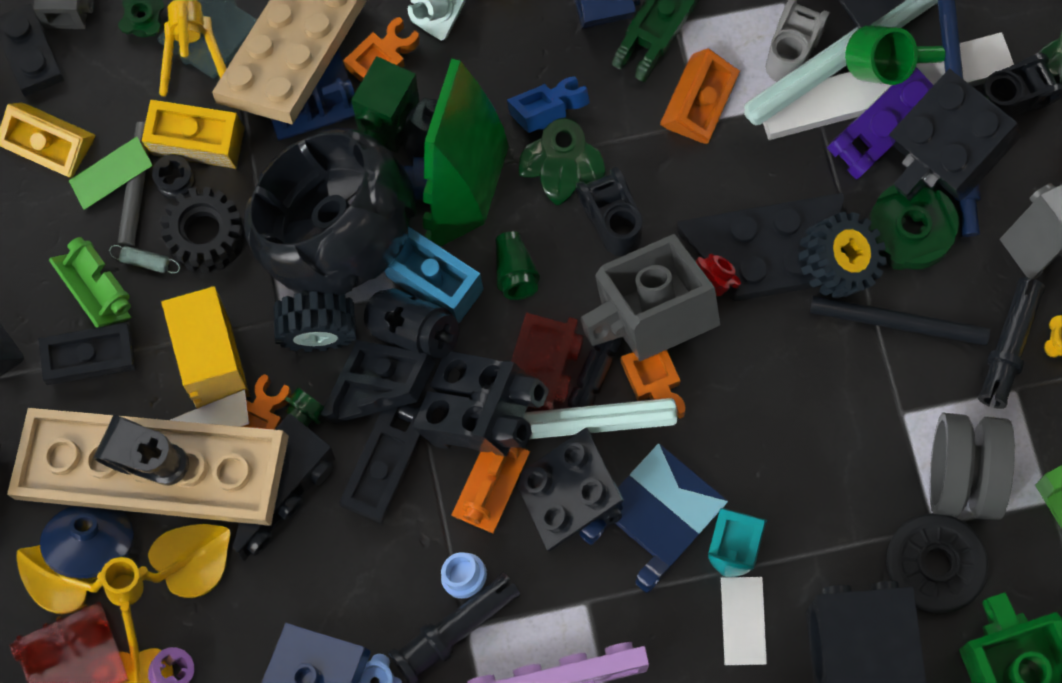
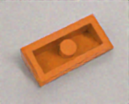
M709 48L693 53L689 58L660 125L703 144L709 143L740 70Z

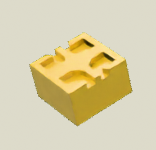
M215 286L161 301L182 383L191 400H193L195 407L198 409L244 389L246 398L250 397L230 319Z

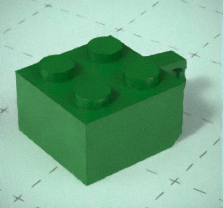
M1006 592L986 598L982 603L989 621L988 625L982 627L985 636L969 641L959 649L971 682L1062 683V618L1060 615L1054 612L1028 621L1024 613L1015 614Z

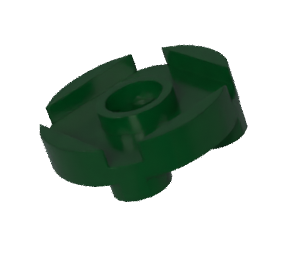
M893 185L883 191L873 206L869 216V220L872 223L868 230L871 231L877 228L881 235L876 237L875 240L877 244L884 242L886 250L879 252V255L886 257V262L890 267L897 270H904L906 268L918 270L937 264L948 254L955 242L959 218L952 201L940 190L937 189L935 192L930 188L924 187L909 201ZM911 216L914 222H923L924 226L920 228L919 234L905 231L903 226L906 223V217Z

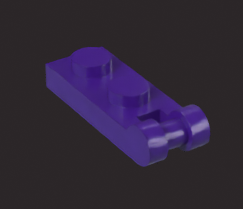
M915 67L907 80L897 85H891L826 148L834 157L839 155L848 164L849 168L847 171L855 179H858L893 145L889 134L934 85ZM856 137H859L868 146V149L863 154L852 144Z

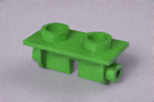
M77 237L68 244L67 247L70 250L68 254L49 259L96 328L131 319L128 313L131 307L128 302L130 295L123 290L111 271L100 274L105 263L94 249L91 241H85L82 237Z

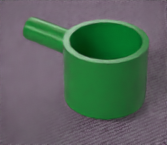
M867 25L859 28L850 37L846 47L845 58L850 73L856 79L864 82L897 85L911 76L916 64L942 63L945 59V49L943 46H917L913 36L902 28Z

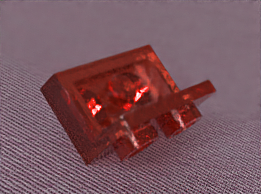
M526 313L511 361L515 362L528 375L538 378L549 389L543 406L539 408L527 406V408L538 411L554 410L557 401L565 403L572 378L565 375L569 359L578 360L584 335L578 334V319L569 317L566 324Z

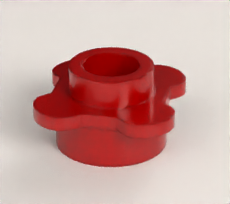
M709 254L706 259L698 257L695 261L715 287L716 296H722L731 286L738 288L741 285L740 279L735 275L734 266L724 257Z

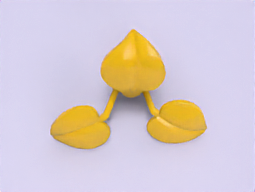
M211 524L188 525L165 532L153 542L148 551L149 563L158 573L149 572L145 566L138 568L135 562L129 558L117 557L108 561L96 577L84 579L70 578L56 573L46 564L42 557L40 545L18 549L17 564L20 577L29 595L40 607L52 613L68 614L78 611L85 603L87 591L95 593L103 586L107 598L113 604L120 606L130 653L116 652L106 657L96 670L94 683H150L148 668L161 649L150 648L139 652L130 605L138 601L143 593V580L159 583L165 579L170 592L183 598H196L207 594L217 586L224 574L231 534L229 528ZM165 661L161 662L165 665L161 671L162 676L165 678L174 676L173 667L169 666Z

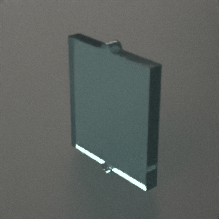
M197 0L202 5L203 16L211 18L212 31L226 65L241 47L257 19L237 7L235 0ZM165 30L158 37V41L162 45L165 43ZM200 34L199 40L189 43V55L186 58L181 57L179 42L175 40L173 52L181 57L183 64L187 65L190 63L213 79L218 75L203 34Z

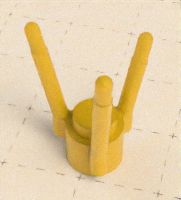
M197 0L172 1L167 8L169 21L164 24L165 43L159 89L161 96L168 94L175 40L179 42L181 57L186 58L189 55V43L199 40L200 34H203L220 79L227 69L212 31L211 18L203 16L201 3Z

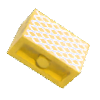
M150 99L142 142L153 156L178 155L190 162L237 169L245 127L237 113Z

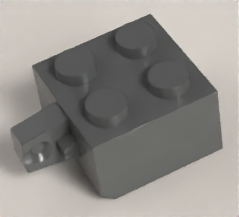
M675 234L602 265L595 275L602 305L581 317L583 331L592 346L623 337L639 361L721 325L715 287Z

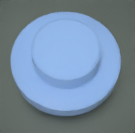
M460 552L451 555L444 562L441 569L442 585L455 598H468L475 595L483 587L487 577L485 564L478 556L471 553Z

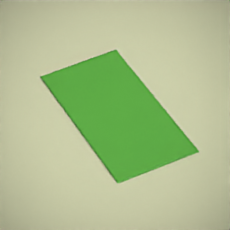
M136 136L70 179L69 183L83 210H85L153 165Z

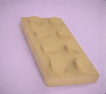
M270 0L212 91L215 102L293 125L367 0Z

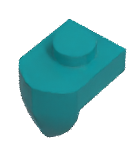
M720 508L708 553L711 565L725 577L740 576L754 569L767 520Z

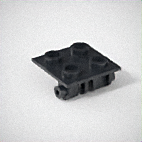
M587 427L524 469L516 483L547 551H551L597 519L604 520L607 525H612L622 518L621 511L623 506L621 503L624 500Z

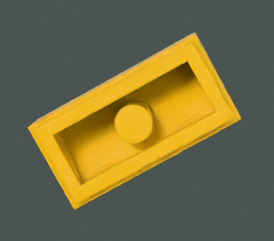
M22 102L7 104L0 126V147L69 178L74 176L95 137V134Z

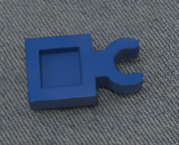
M575 76L563 79L555 88L549 89L543 84L507 99L509 114L528 133L534 130L545 129L549 123L567 117L566 109H578L590 103L587 87L579 88Z

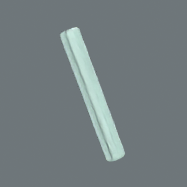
M666 398L525 412L523 418L531 424L532 434L530 439L575 435L586 427L590 433L670 426L677 423L678 415L675 400Z

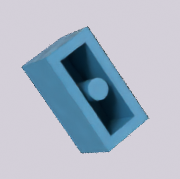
M410 226L408 227V238L405 246L394 262L385 270L387 278L414 296L448 309L453 317L457 319L458 323L461 322L484 290L480 272Z

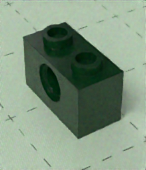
M376 56L352 98L358 131L375 138L385 148L398 153L403 144V128L407 114L420 102L416 74Z

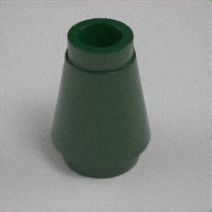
M509 231L498 235L495 239L497 288L509 300H521L532 296L538 290L537 283L540 280V274L521 239L520 233Z

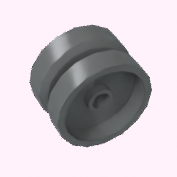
M942 412L935 429L930 462L929 493L931 510L934 514L959 516L967 506V503H969V508L976 518L1001 520L1004 517L1012 489L1015 457L1014 430L1009 419L984 416L974 431L973 424L967 415Z

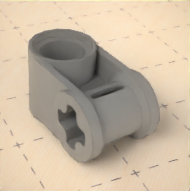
M797 0L787 1L772 38L765 65L767 74L771 79L777 82L809 60L813 49L817 47L830 12L824 10L819 13L797 4ZM780 54H789L795 59H784Z

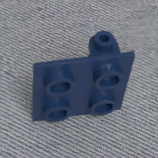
M339 50L336 51L293 125L271 119L278 141L355 117L352 105V98L355 93L351 81L348 79Z

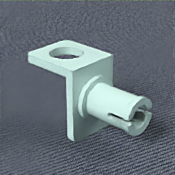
M411 0L410 2L415 5H408V15L414 24L442 41L447 39L466 0Z

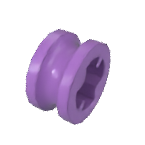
M177 647L161 650L148 668L150 683H189L194 674V662L191 656L185 650ZM165 661L169 666L177 663L181 668L177 677L181 678V680L177 681L174 676H169L168 678L162 676L161 671L165 665L161 662Z

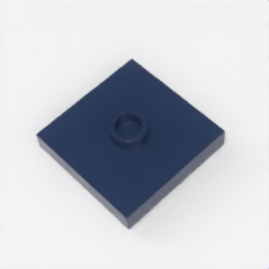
M285 623L262 683H359L371 651L360 645Z

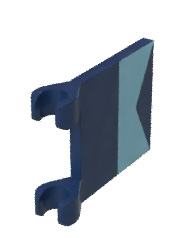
M659 443L618 487L624 502L621 503L623 506L621 511L622 518L615 524L654 556L639 571L635 584L642 591L650 592L670 567L719 514L720 508H724L728 503L723 496ZM597 519L583 528L579 535L584 541L592 545L595 544L610 525L605 524L604 520Z

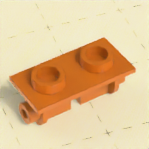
M510 447L507 457L495 455L492 451L480 452L451 516L494 534L530 451L524 448Z

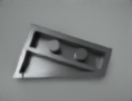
M1062 182L1057 187L1049 183L1032 194L1029 198L1032 202L1031 206L1000 238L1002 244L1026 277L1030 278V281L1043 273L1042 271L1057 256L1060 255L1062 257Z

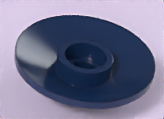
M71 506L56 514L47 523L41 534L40 549L44 561L56 573L70 578L96 577L101 572L103 566L111 559L117 557L126 558L129 555L134 542V531L130 519L121 510Z

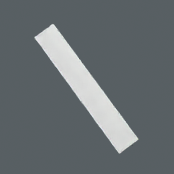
M1002 32L960 43L963 79L972 87L985 84L989 75L995 71H1000L1014 65ZM944 61L942 63L916 64V67L933 85L945 73ZM850 72L829 77L763 122L768 140L858 117L891 85L860 81Z

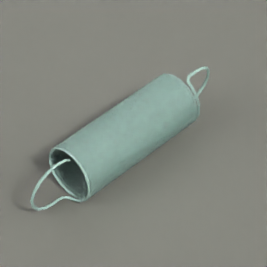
M124 246L117 260L122 263L165 273L171 259L168 256Z

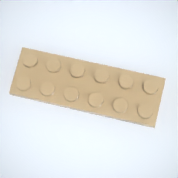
M28 408L7 493L8 496L15 500L271 526L289 437L283 430L121 416L143 427L162 433L169 439L170 443L179 446L187 453L189 467L186 475L178 483L166 486L133 474H123L93 459L113 415Z

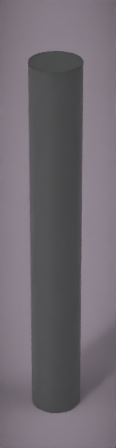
M137 122L134 138L138 137L149 157V150L142 142L145 122ZM146 170L126 183L117 245L122 248L124 246L135 247Z

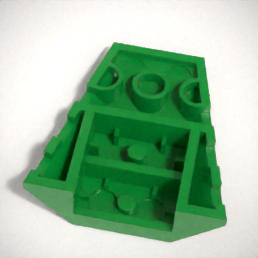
M451 59L425 139L424 179L428 180L424 189L423 203L430 204L431 213L425 212L423 229L427 230L425 237L440 247L485 224L509 148L504 127L494 106L464 64L456 59Z

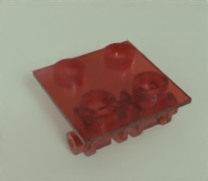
M101 602L88 606V604L83 605L82 610L65 618L59 616L56 618V622L52 624L46 622L43 624V628L26 636L20 634L16 636L14 643L9 645L14 659L17 662H21L27 683H126L129 681Z

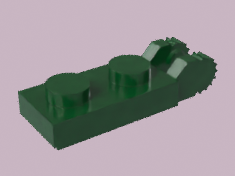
M646 0L627 28L626 37L618 48L612 60V65L622 69L628 63L636 44L647 48L648 52L638 64L635 78L645 82L656 66L659 57L665 55L699 0Z

